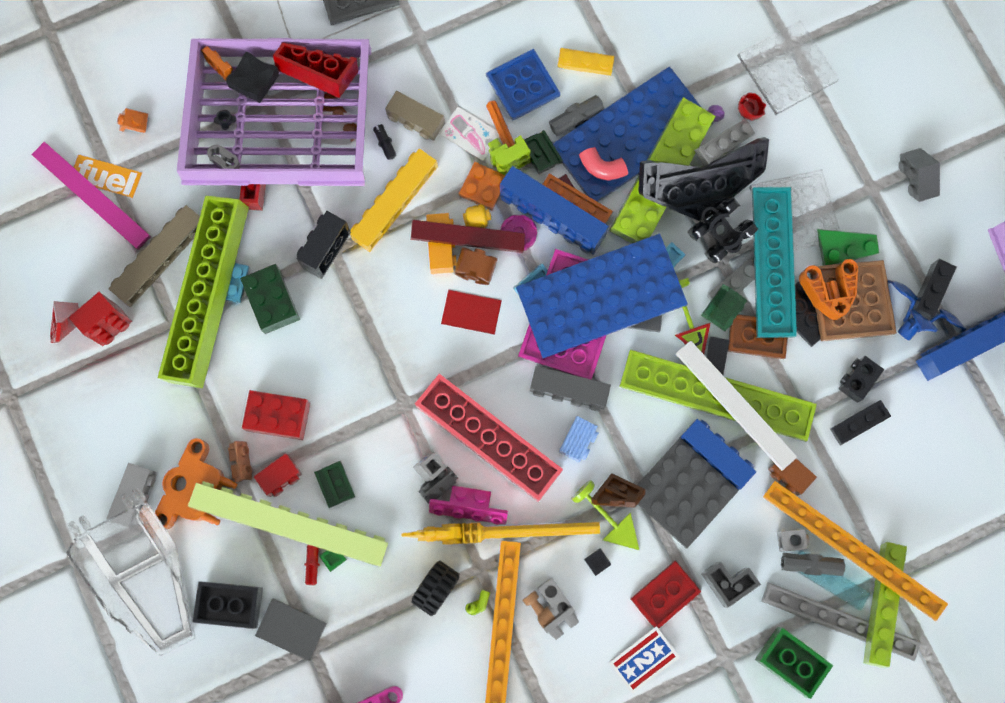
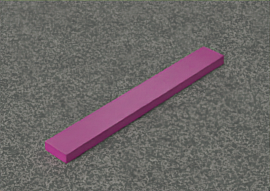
M43 142L31 154L137 250L151 238L146 231L46 142Z

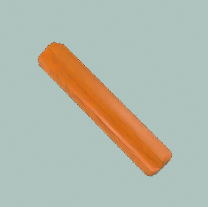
M495 100L488 102L486 107L503 145L506 143L508 148L515 145Z

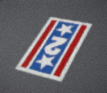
M656 626L609 662V664L630 692L634 694L678 660L680 656Z

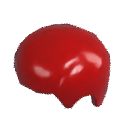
M747 93L738 102V111L744 119L754 121L766 113L764 112L766 104L756 93Z

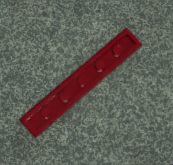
M412 220L410 240L523 253L525 233Z

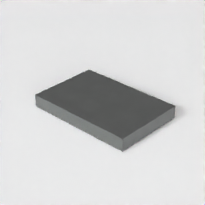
M272 598L255 636L310 661L327 623Z

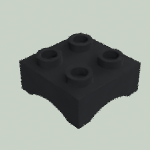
M245 52L237 68L226 78V82L229 88L260 103L280 74L276 66L265 63L252 54Z

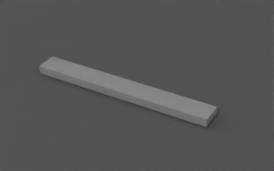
M767 583L761 602L866 642L868 621L782 587ZM895 632L892 653L915 661L921 642Z

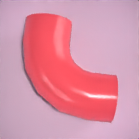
M596 147L589 148L579 154L587 171L598 179L609 181L628 175V169L623 158L610 162L604 161L599 156Z

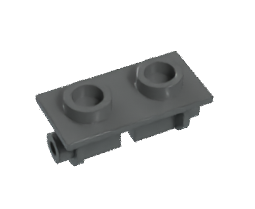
M447 466L436 478L425 482L418 492L429 504L430 499H438L443 494L439 489L441 486L447 491L457 483L458 477Z

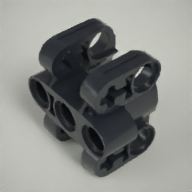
M730 197L724 200L717 209L710 206L702 207L699 211L701 222L696 223L687 231L695 241L707 232L711 234L716 244L710 247L704 254L712 263L721 261L728 252L737 253L742 247L741 241L749 238L758 230V227L752 220L747 219L733 229L725 219V217H730L729 215L741 206L735 198ZM711 210L713 212V216H711L709 220H706L705 213L706 211ZM719 225H723L724 232L718 235L716 229Z

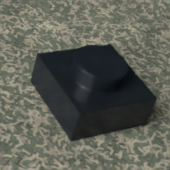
M601 548L584 559L595 576L612 565Z

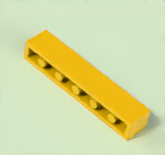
M420 148L413 152L408 158V163L399 168L395 179L387 183L383 194H379L375 198L371 209L368 208L363 213L362 220L353 225L350 231L352 240L368 252H371L438 168L437 160Z

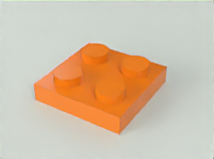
M474 162L459 192V196L478 205L482 204L485 208L493 211L500 197V183L506 175Z

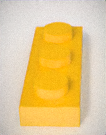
M560 48L557 68L611 76L614 56Z

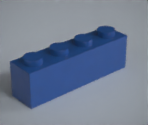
M696 419L680 438L734 487L741 490L757 472L753 469L755 466L749 460H743L739 456L738 450L733 446L729 447L724 443L725 439L718 433L714 434L704 420Z

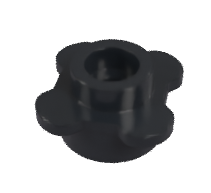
M221 110L214 118V123L219 124L223 130H228L229 126L235 123L237 119L228 110Z

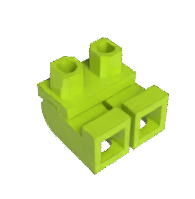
M521 135L514 139L515 145L509 148L506 143L501 145L498 138L488 143L491 165L493 168L496 167L497 172L506 175L512 166L521 169L531 163L530 149Z

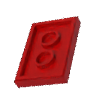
M675 560L630 600L653 628L657 626L659 629L702 591Z

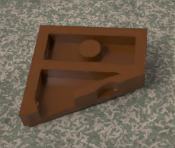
M611 473L591 498V501L594 505L635 508L646 493L644 488Z

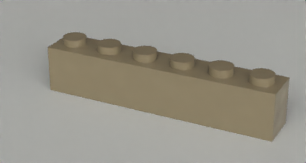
M187 205L180 208L176 212L175 217L163 226V230L150 240V244L137 254V258L124 268V272L111 282V286L108 289L131 308L195 237L200 216Z

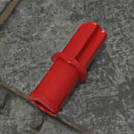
M307 545L306 563H304V566H306V585L317 584L318 566H320L318 563L319 548Z

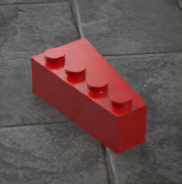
M283 42L273 54L274 64L279 72L338 98L343 95L358 73L357 58L350 57V59L343 58L341 54H324L322 50L310 51L306 50V47Z

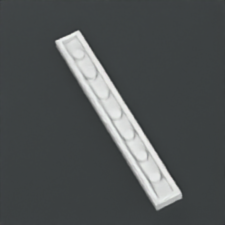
M692 341L677 351L676 355L781 471L797 458L794 452Z

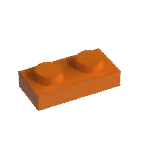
M206 46L201 50L205 61L226 80L228 75L232 73L233 68L227 61L224 62L217 51H212Z

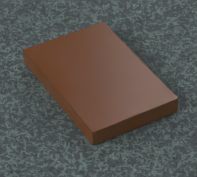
M732 313L728 352L777 359L786 358L788 338H757L756 317Z

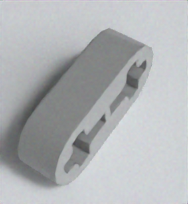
M212 145L208 148L207 155L209 160L220 169H240L238 158L222 146ZM214 153H217V154L220 153L221 158H220L219 156H217V155L213 156V154H214ZM226 161H228L229 163L234 162V165L228 166Z

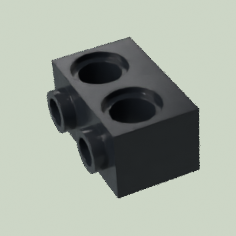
M867 356L861 359L857 358L850 366L852 371L849 374L846 373L840 380L842 385L839 387V390L857 403L865 398L885 370ZM862 366L868 369V375L862 372ZM851 381L858 385L857 390L851 387Z

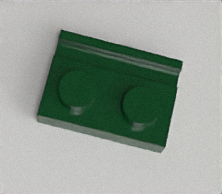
M545 130L524 139L530 149L531 162L538 174L562 163L561 156Z
M341 461L314 472L328 508L356 497Z

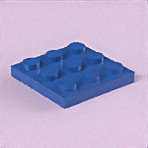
M534 49L486 73L487 79L512 121L560 97L561 94Z

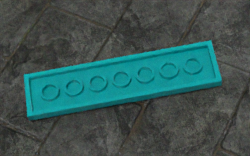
M753 187L752 215L753 222L758 227V230L753 234L757 338L797 337L791 187Z

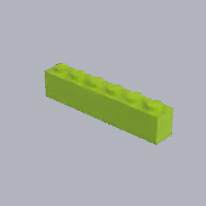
M890 542L881 544L879 555L904 572L907 546ZM875 579L863 664L889 668L900 596L877 579Z

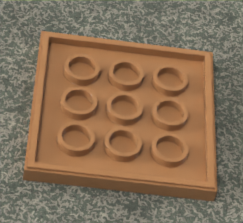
M884 260L857 262V296L846 315L838 320H832L815 307L821 342L895 335L897 333ZM839 264L817 266L822 272L825 283L830 281L837 282L835 269ZM844 267V271L849 273L848 268Z

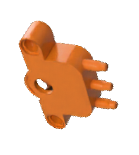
M195 438L188 443L178 463L180 467L172 468L163 478L162 485L166 495L162 496L154 513V517L162 529L172 528L178 516L197 522L204 520L211 524H220V519H217L215 516L188 506L196 483L208 482L213 484V488L221 490L223 485L233 489L237 488L238 484L224 477L221 470L204 463L210 448L208 443L201 439ZM201 443L202 450L196 453L195 446ZM184 477L186 479V486L183 490L178 491L176 483L178 479ZM163 515H166L167 522L165 525H161L160 519Z

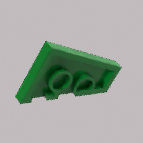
M817 229L822 265H833L847 259L853 260L879 253L877 235Z

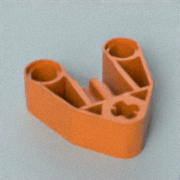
M852 259L844 260L836 267L835 276L837 282L830 281L825 283L821 270L815 265L808 266L799 275V282L813 306L829 319L838 320L846 315L857 296L858 265ZM844 267L848 268L849 273L844 271ZM807 273L813 276V280L808 278Z

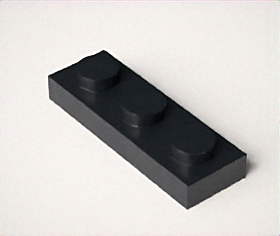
M879 400L830 428L839 445H843L890 418L891 415L883 402Z

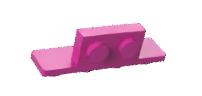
M452 486L450 501L430 499L429 513L438 516L445 515L457 519L464 518L477 522L484 521L496 525H506L508 515L507 510L489 508L491 491Z

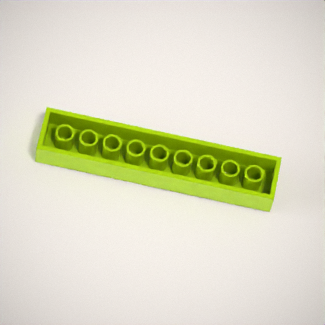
M205 195L158 378L163 381L203 389L249 207L239 199Z

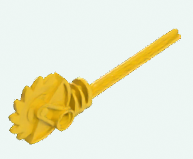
M481 522L442 524V527L427 526L423 530L402 533L401 536L418 538V541H442V545L482 543L484 539L600 534V523L585 522L484 527Z

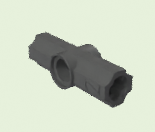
M594 95L580 104L575 103L569 106L563 114L549 121L552 132L558 136L572 127H579L588 118L604 110L603 103L600 97Z
M782 553L781 568L785 571L803 572V574L843 576L845 562L841 558L822 557L823 555Z

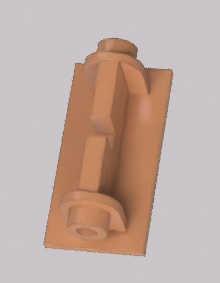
M234 441V443H230L228 448L230 462L236 461L237 463L231 465L232 479L235 482L253 480L247 442Z

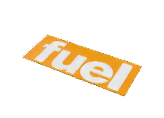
M79 154L74 164V168L96 188L131 198L135 194L142 175L141 172Z

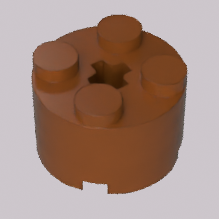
M462 247L454 274L467 281L469 279L474 280L476 284L489 285L498 259L485 255L486 252L484 250L475 248L472 251Z

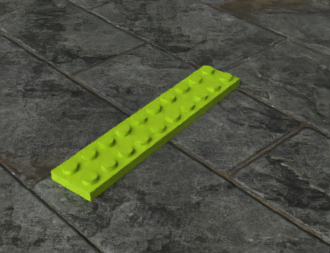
M634 350L629 351L619 387L736 421L687 366ZM726 378L775 433L804 442L808 441L817 404Z

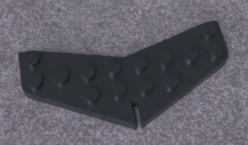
M766 137L757 138L704 167L653 160L640 161L639 194L648 200L701 222L699 211L702 207L710 206L717 209L724 200L735 197L764 173L767 165L769 139ZM711 210L706 211L705 218L708 219L713 215V212Z

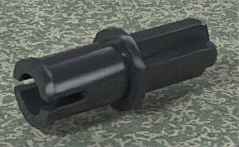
M379 124L377 125L379 129L376 126L373 128V132L379 141L378 146L382 148L387 160H393L397 154L391 143L392 139L388 137L384 125Z

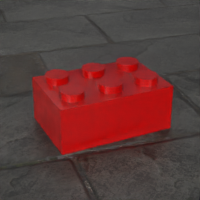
M101 292L96 293L68 317L83 335L101 346L110 344L119 332L125 331L132 322L116 303Z
M249 390L242 429L248 432L303 440L311 403L307 399Z

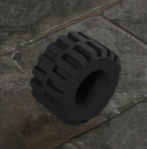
M442 561L436 562L417 588L411 603L432 617L440 609L458 582L460 574Z

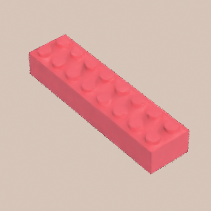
M441 374L437 375L415 403V406L537 502L541 500L563 471L560 466Z

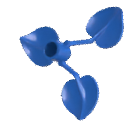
M887 280L888 283H891L902 295L911 301L906 317L903 319L905 323L898 330V333L905 339L910 341L917 332L921 331L937 332L938 329L933 322L939 318H944L954 326L961 328L962 332L967 330L956 316L941 308L939 310L940 314L930 320L924 318L913 309L916 300H918L916 294L900 282Z

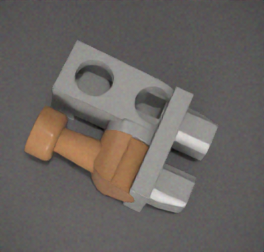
M551 577L537 588L549 603L548 606L544 608L538 602L539 595L536 591H533L522 601L526 606H532L537 615V620L544 631L557 640L564 635V632L558 626L561 622L565 620L568 626L573 628L579 623V620L574 613L576 611Z

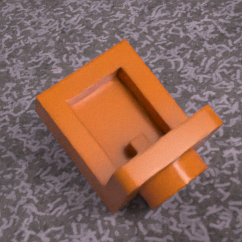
M126 108L118 116L117 124L120 125L119 131L129 129L145 133L148 114Z

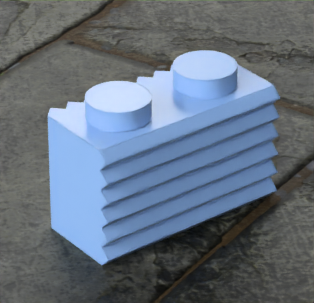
M576 416L559 453L579 463L581 459L586 460L590 449L587 447L590 441L595 442L599 434L596 431L598 426Z

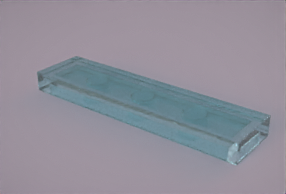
M800 550L798 554L804 555L805 552ZM798 572L859 611L862 610L871 594L843 576L803 574V572Z

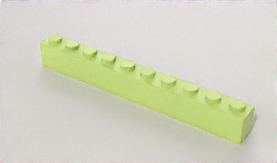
M208 482L196 483L188 504L192 509L381 567L388 545L383 537L374 535L371 538L366 536L364 531L355 529L352 532L347 530L345 525L336 523L333 526L328 524V520L317 517V520L310 519L309 514L298 511L297 514L290 512L288 507L279 505L278 508L271 506V502L262 499L256 502L252 500V496L243 493L237 496L233 494V490L224 487L218 490L213 488L214 485Z

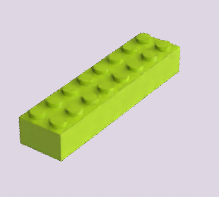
M683 97L677 104L647 160L690 165L696 154L694 150L699 148L716 116ZM639 176L609 229L611 233L631 244L651 237L666 209L665 206L648 200L639 194Z

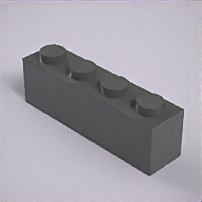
M535 366L530 391L538 397L547 395L551 396L554 401L563 402V400L571 401V405L581 407L583 404L589 406L591 410L600 411L606 407L611 384Z

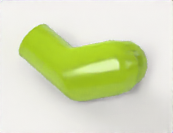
M481 590L479 599L466 605V612L470 615H477L485 611L490 592Z

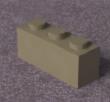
M397 90L385 108L388 119L395 123L397 121L402 123L406 129L410 131L415 130L421 137L427 140L430 138L434 141L445 124L444 115Z

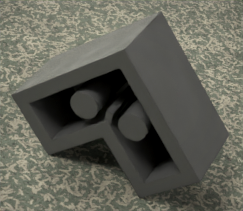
M921 148L900 154L898 167L902 173L909 177V195L918 202L940 196V162Z
M722 562L715 563L701 573L721 604L727 608L761 585L750 568H744L731 577Z

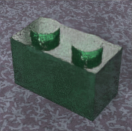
M722 284L701 316L726 332L732 326L733 320L738 313L744 309L745 303L748 300L732 288Z

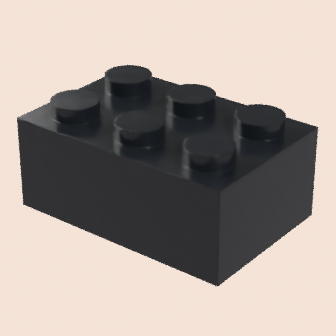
M327 210L324 215H320L314 231H310L304 247L301 246L297 252L296 259L304 270L323 279L351 233L347 222Z
M198 581L192 623L250 629L258 628L263 587Z

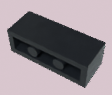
M940 258L931 264L917 295L918 300H916L913 307L924 318L930 320L935 317L957 266Z

